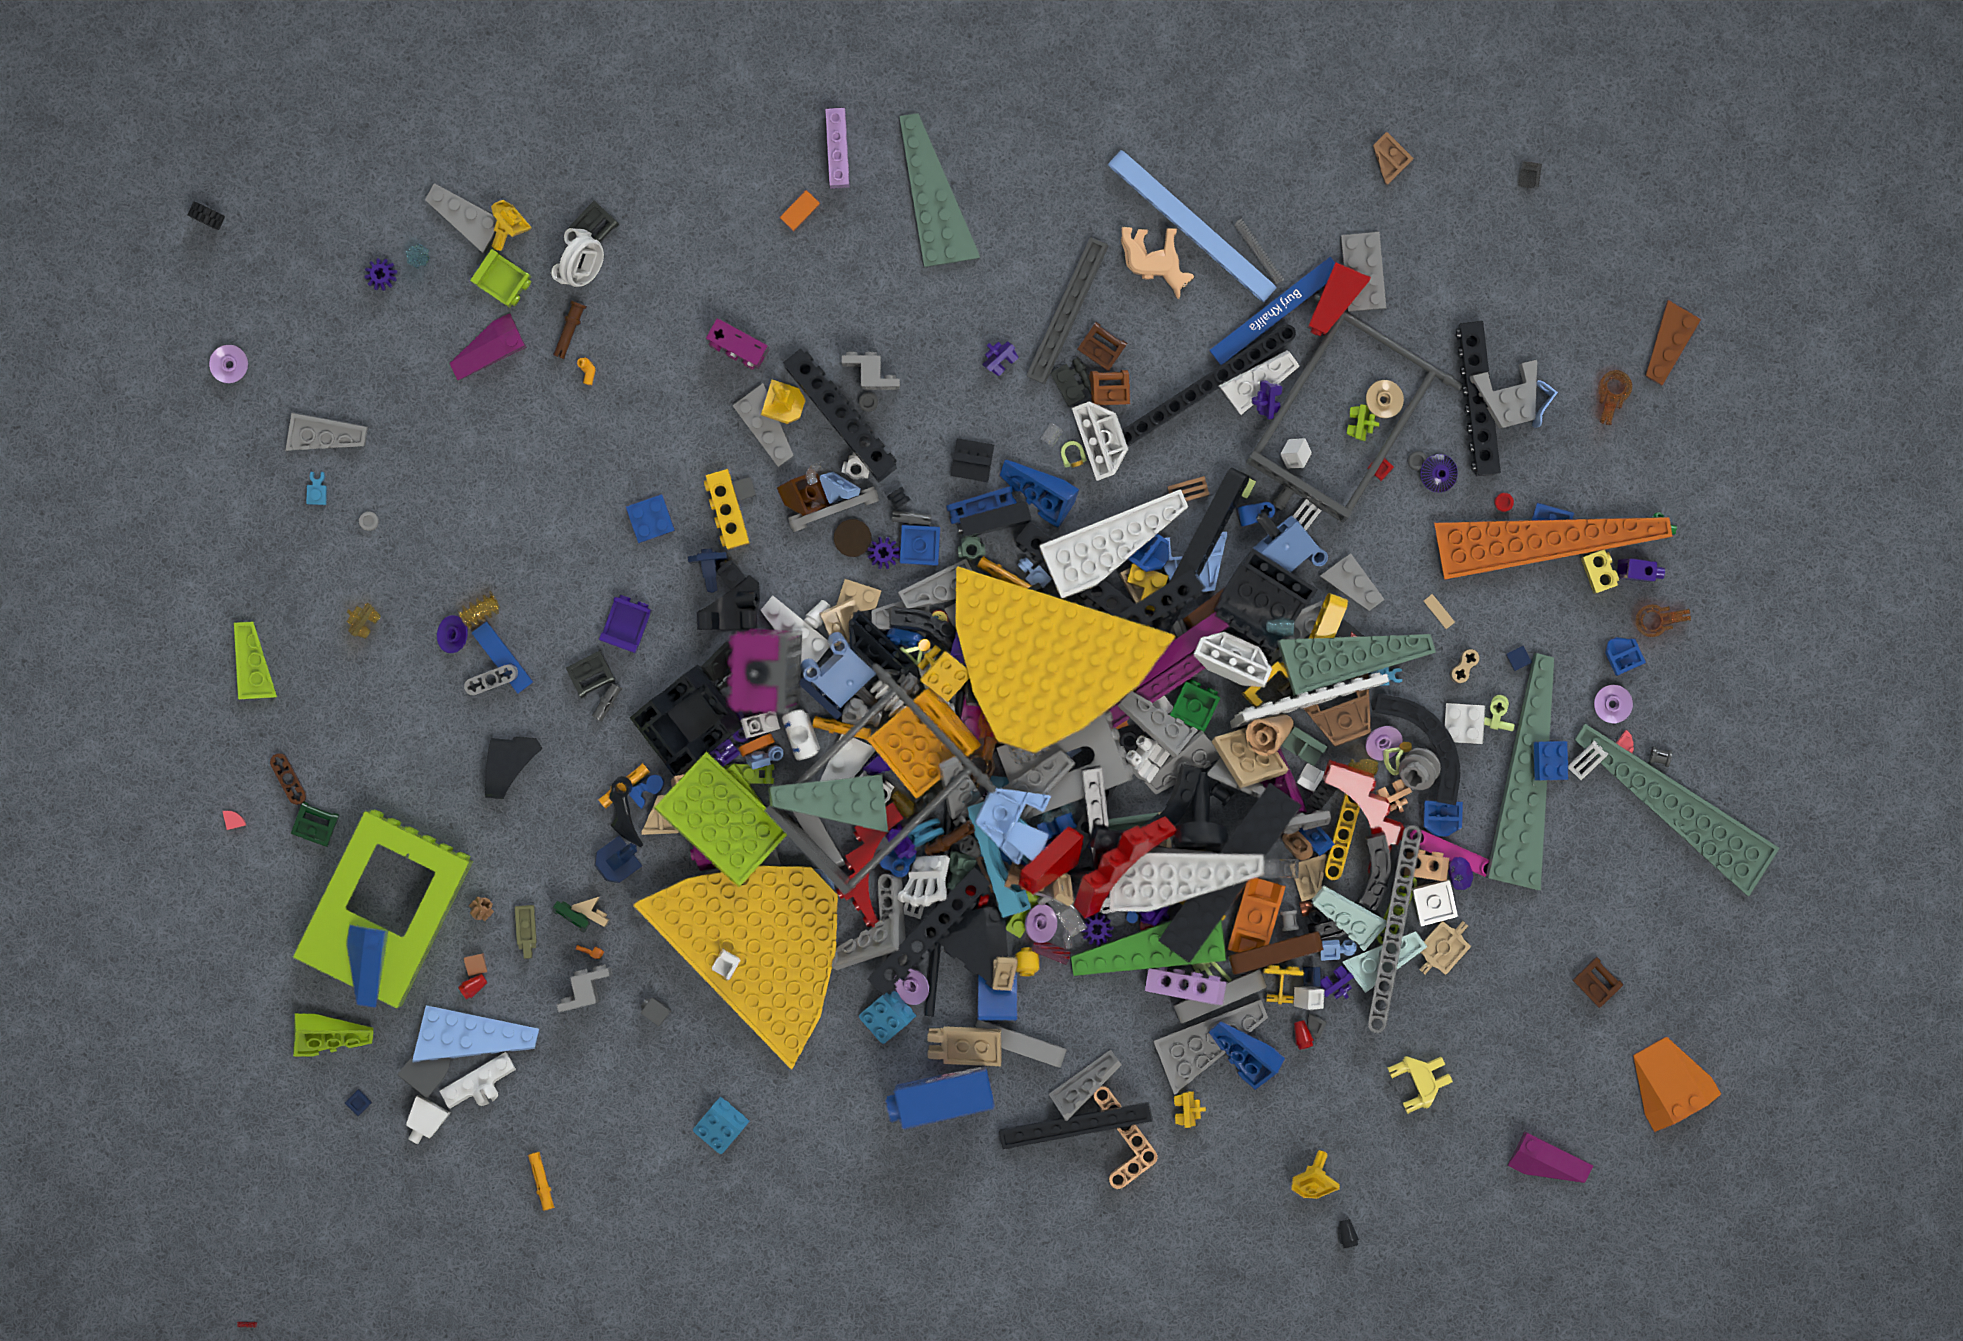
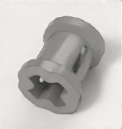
M1297 910L1280 912L1283 919L1282 931L1299 929L1296 922Z

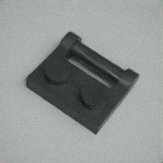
M593 201L568 229H585L592 233L606 219L608 223L594 237L595 240L601 242L613 228H617L620 224L598 203Z
M600 650L566 667L581 699L595 689L609 682L611 684V682L616 681ZM602 671L606 674V676L585 687H582L580 683Z

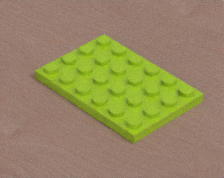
M707 752L654 807L662 817L738 888L787 836L780 826L765 812L767 808Z

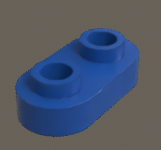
M890 628L886 636L895 645H904L909 648L918 646L919 640L924 638L918 633L897 628Z

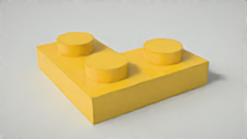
M1131 564L1126 583L1143 588L1141 601L1164 587L1167 583L1168 575L1156 571L1145 572L1135 564ZM1148 605L1146 610L1154 612L1155 607Z

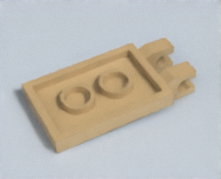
M945 1026L941 1030L939 1028H929L928 1042L941 1043V1046L930 1045L928 1059H943L944 1064L1001 1066V1029Z

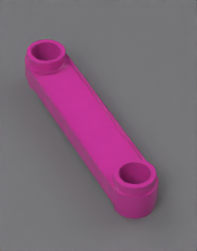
M1421 830L1423 839L1420 842V849L1429 853H1444L1443 857L1450 858V862L1454 857H1462L1469 862L1473 872L1486 877L1483 867L1489 863V859ZM1411 831V833L1409 834V838L1413 840V835L1417 831Z

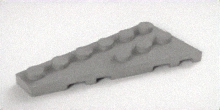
M1261 999L1154 1040L1174 1095L1226 1053L1219 1048L1209 1034L1210 1029L1219 1022H1223L1248 1034L1268 1018Z

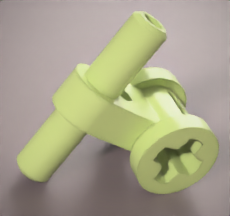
M1496 695L1492 699L1490 710L1493 713V718L1485 717L1484 725L1491 726V729L1498 730L1500 728L1513 731L1514 724L1500 721L1501 716L1507 712L1509 701L1504 695ZM1498 702L1502 703L1501 709L1497 708Z

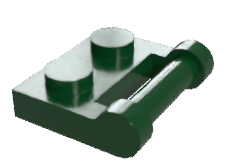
M302 802L291 834L328 847L340 815L337 813L331 814L312 807L307 802ZM305 813L330 821L329 825L325 826L304 818Z
M557 901L553 906L552 912L556 915L559 914L585 933L590 925L587 921L588 918L580 912L575 913L572 911V907L566 902L562 901L560 903Z

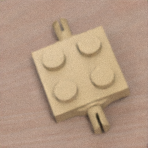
M1441 921L1424 940L1427 948L1420 953L1427 962L1419 970L1426 975L1433 966L1446 975L1471 947L1461 935L1468 925L1462 921L1456 929H1453Z

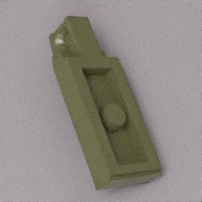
M535 905L515 906L517 945L519 949H523L524 959L533 958L532 948H536L537 943Z

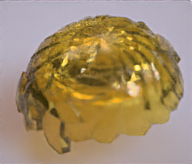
M1351 759L1350 763H1348V766L1372 773L1373 776L1377 774L1379 769L1378 762L1371 759H1361L1360 762H1355L1354 759Z

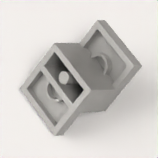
M846 352V355H842L843 367H861L862 390H900V379H896L895 375H885L884 379H881V356H877V352H865V355H858L857 352Z
M606 964L594 967L591 972H588L587 969L574 972L575 976L570 977L574 996L562 998L561 1003L557 1004L558 1012L599 1002L595 979L612 975L611 967L606 968Z

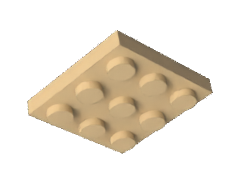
M1247 727L1214 737L1212 740L1214 747L1240 788L1286 774L1289 770L1278 752L1263 756L1251 749L1252 745L1246 739Z

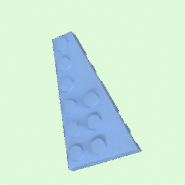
M426 1005L412 1061L420 1062L422 1060H438L440 1058H457L485 1053L493 1054L503 1051L535 1049L539 1029Z

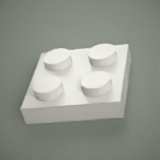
M1446 703L1445 727L1452 736L1453 741L1457 743L1483 744L1485 706Z
M1449 879L1412 888L1420 926L1458 917Z

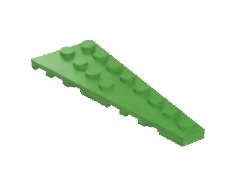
M1220 920L1191 963H1188L1158 941L1172 922L1169 921L1072 955L1073 976L1226 961L1222 920Z

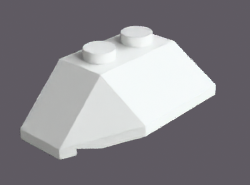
M1092 402L1073 407L1072 410L1096 481L1115 475L1128 451L1116 413Z
M1226 632L1202 637L1194 653V656L1207 670L1243 686L1265 687L1272 671L1271 666L1259 647Z

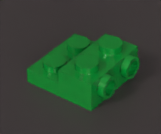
M1191 679L1190 682L1185 681L1170 716L1175 719L1179 718L1185 724L1205 732L1221 697L1217 696L1218 691L1209 687L1207 690L1200 688L1201 683Z

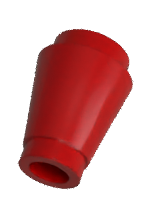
M480 974L461 982L462 985L458 989L466 1000L468 998L472 999L487 984V981Z
M1305 1020L1295 1022V1043L1298 1049L1302 1050L1313 1047L1314 1039Z

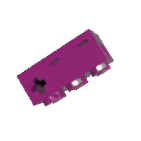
M718 318L706 337L709 347L718 352L721 349L726 351L727 357L735 361L737 359L742 360L743 365L751 370L754 367L760 368L769 351L768 345ZM717 334H718V335L723 334V335H724V338H723V339H722V338L717 339V338H716V335H717Z

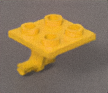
M935 645L929 653L924 654V658L917 665L921 670H924L929 663L931 665L920 678V681L948 702L970 677L967 667L946 651L935 661L934 658L941 651Z
M1272 965L1267 966V969H1263V974L1280 975L1278 995L1267 994L1266 997L1274 999L1266 998V1002H1277L1280 1005L1282 1003L1293 1004L1294 1000L1286 999H1294V995H1282L1284 975L1303 976L1304 971H1299V967H1286V970H1280V966Z

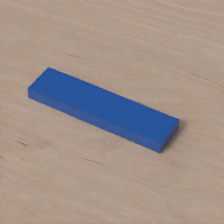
M487 621L472 632L473 636L498 668L507 664H512L517 668V678L509 683L518 694L533 683L532 679ZM507 669V671L502 674L504 676L510 677V675L513 673L512 670L508 671Z

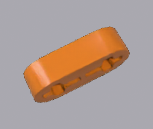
M770 733L744 744L738 749L741 756L744 757L754 751L775 743V740Z

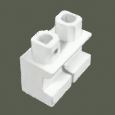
M1139 736L1136 740V744L1139 747L1136 751H1129L1125 758L1128 761L1127 764L1131 765L1135 776L1150 783L1159 771L1158 767L1161 768L1170 754L1160 747L1156 741Z

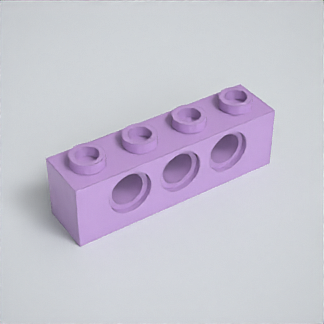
M845 108L826 109L830 188H848L849 168Z
M1158 967L1155 969L1149 968L1145 991L1223 1005L1226 982L1220 981L1221 977L1209 975L1208 979L1203 978L1201 973L1191 972V975H1187L1185 970L1174 969L1171 972L1167 971V967ZM1168 976L1171 979V983L1169 986H1167L1166 979ZM1185 980L1189 983L1187 989L1183 986ZM1203 983H1205L1206 985V991L1204 993L1201 990V986Z

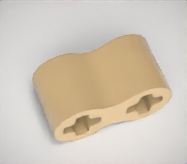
M1466 650L1461 654L1459 664L1450 672L1453 682L1463 683L1468 680L1470 669L1479 662V655L1475 650ZM1473 654L1474 662L1467 663L1465 656ZM1462 670V675L1464 676V678L1457 679V674L1455 672Z

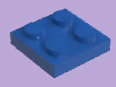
M662 494L626 507L638 543L675 531Z
M902 525L900 564L938 566L940 527Z
M1567 741L1534 742L1535 780H1568Z

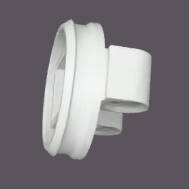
M569 228L566 230L564 240L568 246L561 257L560 264H556L552 268L551 274L554 280L561 284L581 287L595 278L602 266L604 253L601 243L591 237L592 233L585 229ZM583 253H585L586 255L583 260L581 269H579L578 265Z

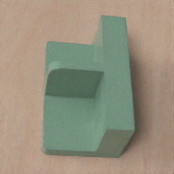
M1295 726L1282 744V747L1312 766L1316 764L1320 756L1327 749V746Z

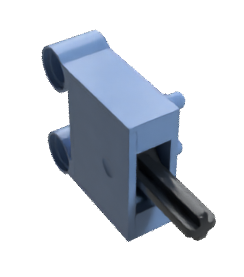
M1265 512L1259 513L1256 517V520L1268 535L1253 548L1290 572L1306 559L1315 566H1323L1327 562V553L1316 545L1293 516L1288 517L1278 527Z
M840 632L830 634L828 644L834 655L820 668L813 659L802 661L800 670L807 681L813 682L840 708L854 694L872 708L878 702V699H875V696L864 685L876 673L850 648L843 634ZM837 641H842L839 646H834ZM809 668H814L812 672H806Z

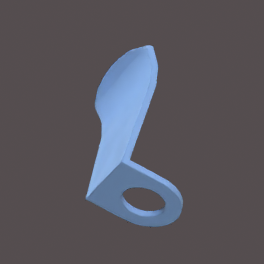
M1541 380L1536 382L1537 386L1550 397L1535 414V420L1532 423L1534 428L1542 425L1543 412L1558 393Z
M1014 820L1004 838L1032 861L1043 850L1048 834Z

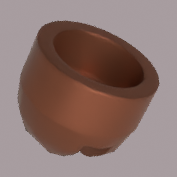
M1310 901L1299 902L1303 917L1309 916V910L1313 906V903Z

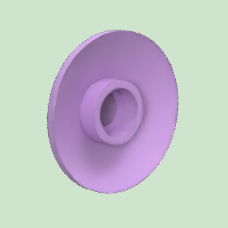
M224 345L212 353L209 362L210 371L217 380L223 383H234L242 379L246 374L248 360L240 348L233 345ZM232 361L233 367L227 368V362Z
M1608 685L1602 688L1594 700V708L1597 715L1608 723L1622 722L1630 715L1633 707L1630 693L1618 685ZM1612 700L1616 703L1614 708L1609 706V702Z
M1391 726L1377 728L1366 740V752L1375 760H1384L1383 751L1385 749L1398 748L1402 743V736L1396 728ZM1397 752L1389 753V758L1393 757Z
M1035 905L1026 916V932L1033 941L1038 943L1047 942L1056 932L1057 917L1054 910L1048 905Z
M910 968L908 971L911 973L903 981L899 979L895 983L897 986L895 991L905 1003L917 1005L927 998L929 984L921 972Z

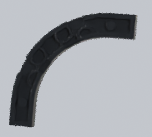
M891 607L889 609V628L923 632L940 641L951 652L957 632L953 625L925 611ZM969 678L965 682L966 705L980 706Z
M1378 693L1375 713L1405 719L1419 727L1432 741L1438 753L1441 766V780L1437 802L1456 806L1460 784V762L1456 745L1447 728L1433 713L1408 699Z
M1181 764L1174 790L1166 803L1167 807L1160 815L1157 814L1147 821L1144 826L1163 817H1166L1173 826L1176 825L1193 798L1201 768ZM1095 827L1090 846L1098 849L1114 850L1118 848L1122 834L1130 829L1110 830Z
M1385 832L1366 836L1370 855V875L1362 894L1354 902L1372 913L1379 906L1385 895L1389 874L1391 873L1390 852ZM1331 918L1326 919L1321 924H1307L1308 932L1319 931L1322 941L1346 934L1343 929L1336 926V923Z

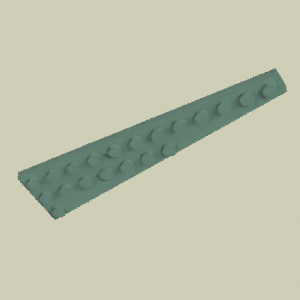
M1534 653L1486 878L1541 891L1547 780H1535L1534 742H1549L1554 657Z
M1584 724L1574 740L1583 749H1586L1595 740L1597 745L1601 746L1602 750L1608 753L1607 757L1600 764L1749 897L1780 848L1587 724ZM1593 748L1588 753L1591 755L1595 751V749ZM1598 753L1594 758L1597 760L1601 755Z

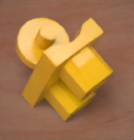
M1194 1091L1174 1096L1175 1106L1184 1107V1113H1177L1175 1115V1123L1184 1125L1185 1128L1196 1126L1195 1119H1201V1112L1206 1111V1107H1200L1199 1099L1194 1100Z

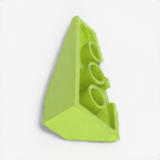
M295 1014L293 1057H312L319 1055V1051L327 1049L330 1052H336V1048L341 1046L354 1048L372 1044L374 1030L372 1027L318 1014Z

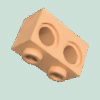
M1419 850L1418 858L1421 861V865L1419 868L1416 867L1414 877L1447 881L1450 858L1443 857L1444 853L1432 852V855L1425 854V850ZM1407 852L1406 858L1414 857V852ZM1435 861L1439 864L1437 871L1433 867ZM1405 867L1404 875L1410 876V869Z

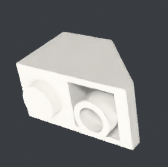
M772 711L741 720L746 738L780 729L776 713H772Z

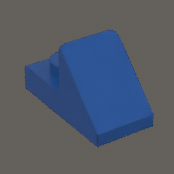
M1320 826L1308 830H1303V828L1298 830L1311 843L1314 852L1319 856L1335 845Z

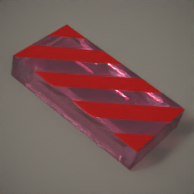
M1034 941L1031 949L1035 953L1067 965L1071 954L1070 951L1049 942L1038 943Z

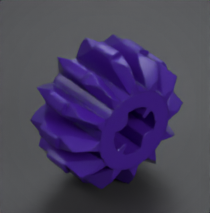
M379 258L376 259V265L372 261L369 262L372 268H365V271L370 274L364 276L365 279H371L368 285H374L375 290H378L381 285V289L385 291L386 284L392 288L393 285L390 283V280L396 282L397 278L392 275L398 273L397 270H391L394 264L390 263L388 265L387 259H384L381 264ZM381 270H383L385 276L384 278L381 277V279H379L377 273L378 271L381 273Z
M879 537L880 544L877 545L875 541L871 542L875 549L868 548V551L874 552V554L868 555V558L872 559L875 557L876 559L871 564L875 565L879 561V569L882 568L883 563H885L886 569H889L888 562L890 561L892 565H896L892 558H900L899 555L893 552H898L900 549L899 547L892 549L896 542L893 541L889 545V537H886L885 543ZM886 548L889 553L888 557L881 558V554L878 553L879 550Z
M1097 913L1094 914V920L1088 917L1089 924L1082 921V924L1087 926V928H1082L1081 932H1088V934L1083 936V939L1085 940L1091 936L1089 944H1092L1094 939H1096V945L1099 946V939L1102 938L1103 942L1107 943L1104 936L1112 937V934L1108 933L1107 930H1113V926L1106 927L1111 920L1107 919L1103 922L1104 914L1101 915L1100 920ZM1094 924L1102 926L1100 934L1092 933Z

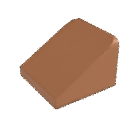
M484 953L463 958L468 976L488 972Z

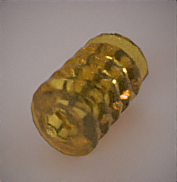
M489 591V598L482 595V602L476 598V605L469 602V609L463 605L462 613L457 609L467 628L472 629V622L476 626L479 625L478 619L485 622V615L492 618V611L496 615L499 614L500 606L492 591Z

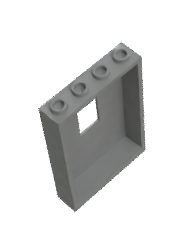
M1110 710L1097 717L1084 729L1043 748L1037 753L1007 744L997 748L1009 783L1060 750L1067 753L1082 746H1089L1095 753V759L1091 764L1068 772L1047 794L1051 798L1044 812L1034 808L1023 820L1085 798L1081 771L1083 768L1102 767L1104 790L1133 779V769L1126 762L1125 757H1127L1125 748L1120 746L1118 740L1120 735L1117 728L1113 727L1111 722L1113 721V716Z

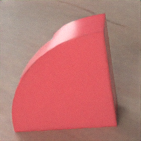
M1625 730L1616 744L1633 753L1634 744L1632 736Z
M222 811L227 830L246 826L244 818L238 813Z

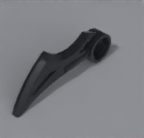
M621 776L616 778L611 785L609 799L616 809V817L611 826L623 838L632 844H636L638 847H642L643 843L631 819L627 797L632 790V783L627 777ZM623 783L626 786V791L619 790L617 784Z

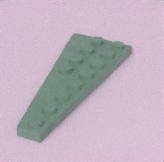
M919 113L900 116L924 268L980 259L979 252Z
M1431 634L1283 639L1277 641L1294 696L1436 653Z

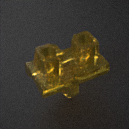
M368 602L363 609L359 606H356L354 611L348 609L346 613L350 617L347 622L352 624L348 632L355 637L359 636L366 639L371 630L364 626L365 622L368 619L376 624L381 615Z

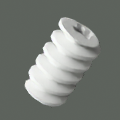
M878 680L872 685L873 687L870 692H877L875 699L883 698L891 688L886 683L883 684ZM896 695L887 703L884 710H891L889 717H893L906 706Z

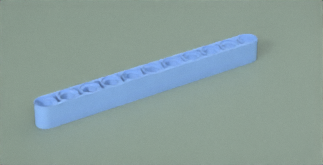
M1120 150L1108 163V166L1260 301L1265 302L1274 292L1276 286L1124 151Z

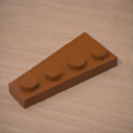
M1667 300L1665 306L1666 308L1645 374L1647 378L1661 386L1664 384L1701 321L1700 318Z

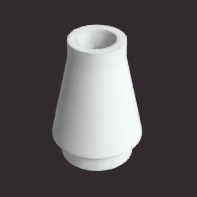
M821 600L806 614L804 621L817 629L823 623L819 613L829 609L831 606L826 601Z

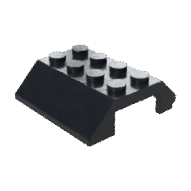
M1252 549L1239 564L1219 596L1214 607L1216 611L1215 616L1225 623L1231 620L1230 626L1241 633L1247 630L1246 636L1257 643H1260L1262 640V646L1274 652L1276 649L1279 650L1277 641L1287 640V633L1304 606H1308L1318 589L1260 552Z

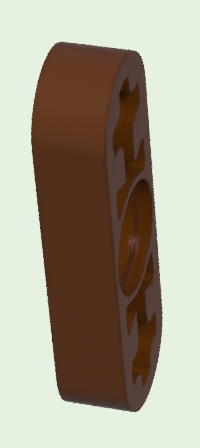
M278 753L273 755L270 759V765L289 801L295 805L302 804V802H305L307 794L289 759L284 754ZM276 758L284 759L282 765L284 768L288 767L289 770L279 774L278 771H282L279 765H275V762H277ZM287 773L292 774L294 777V781L290 785L285 784L283 781V777ZM297 784L298 787H296L295 790L297 793H302V796H300L301 800L298 801L297 799H293V796L295 795L294 791H288L287 788H291Z

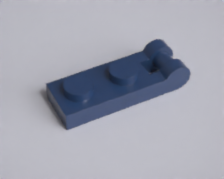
M805 678L800 680V686L838 720L843 715L840 712L842 708L834 701L830 703L826 699L827 695L820 688L816 690L812 686V682L807 681Z

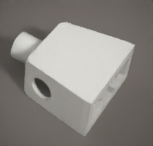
M417 1095L406 1126L413 1129L408 1139L419 1144L423 1135L431 1138L451 1112L423 1096Z

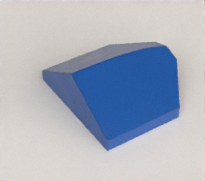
M1157 534L1128 560L1145 572L1162 569L1169 560V541Z
M1617 637L1608 641L1605 653L1616 676L1646 663L1635 639Z
M1424 801L1423 827L1435 836H1449L1461 829L1463 802H1456L1455 806L1437 801Z

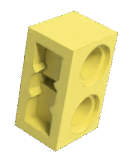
M1604 549L1581 558L1594 594L1618 586L1617 581H1619L1616 570H1612L1610 565L1612 558L1609 552L1606 553ZM1595 557L1601 558V567H1596L1593 564ZM1601 575H1606L1609 578L1607 585L1600 583Z

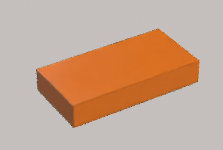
M806 190L782 214L780 219L795 231L820 203Z

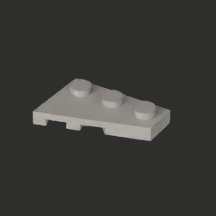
M1351 553L1320 575L1321 578L1368 611L1385 600Z

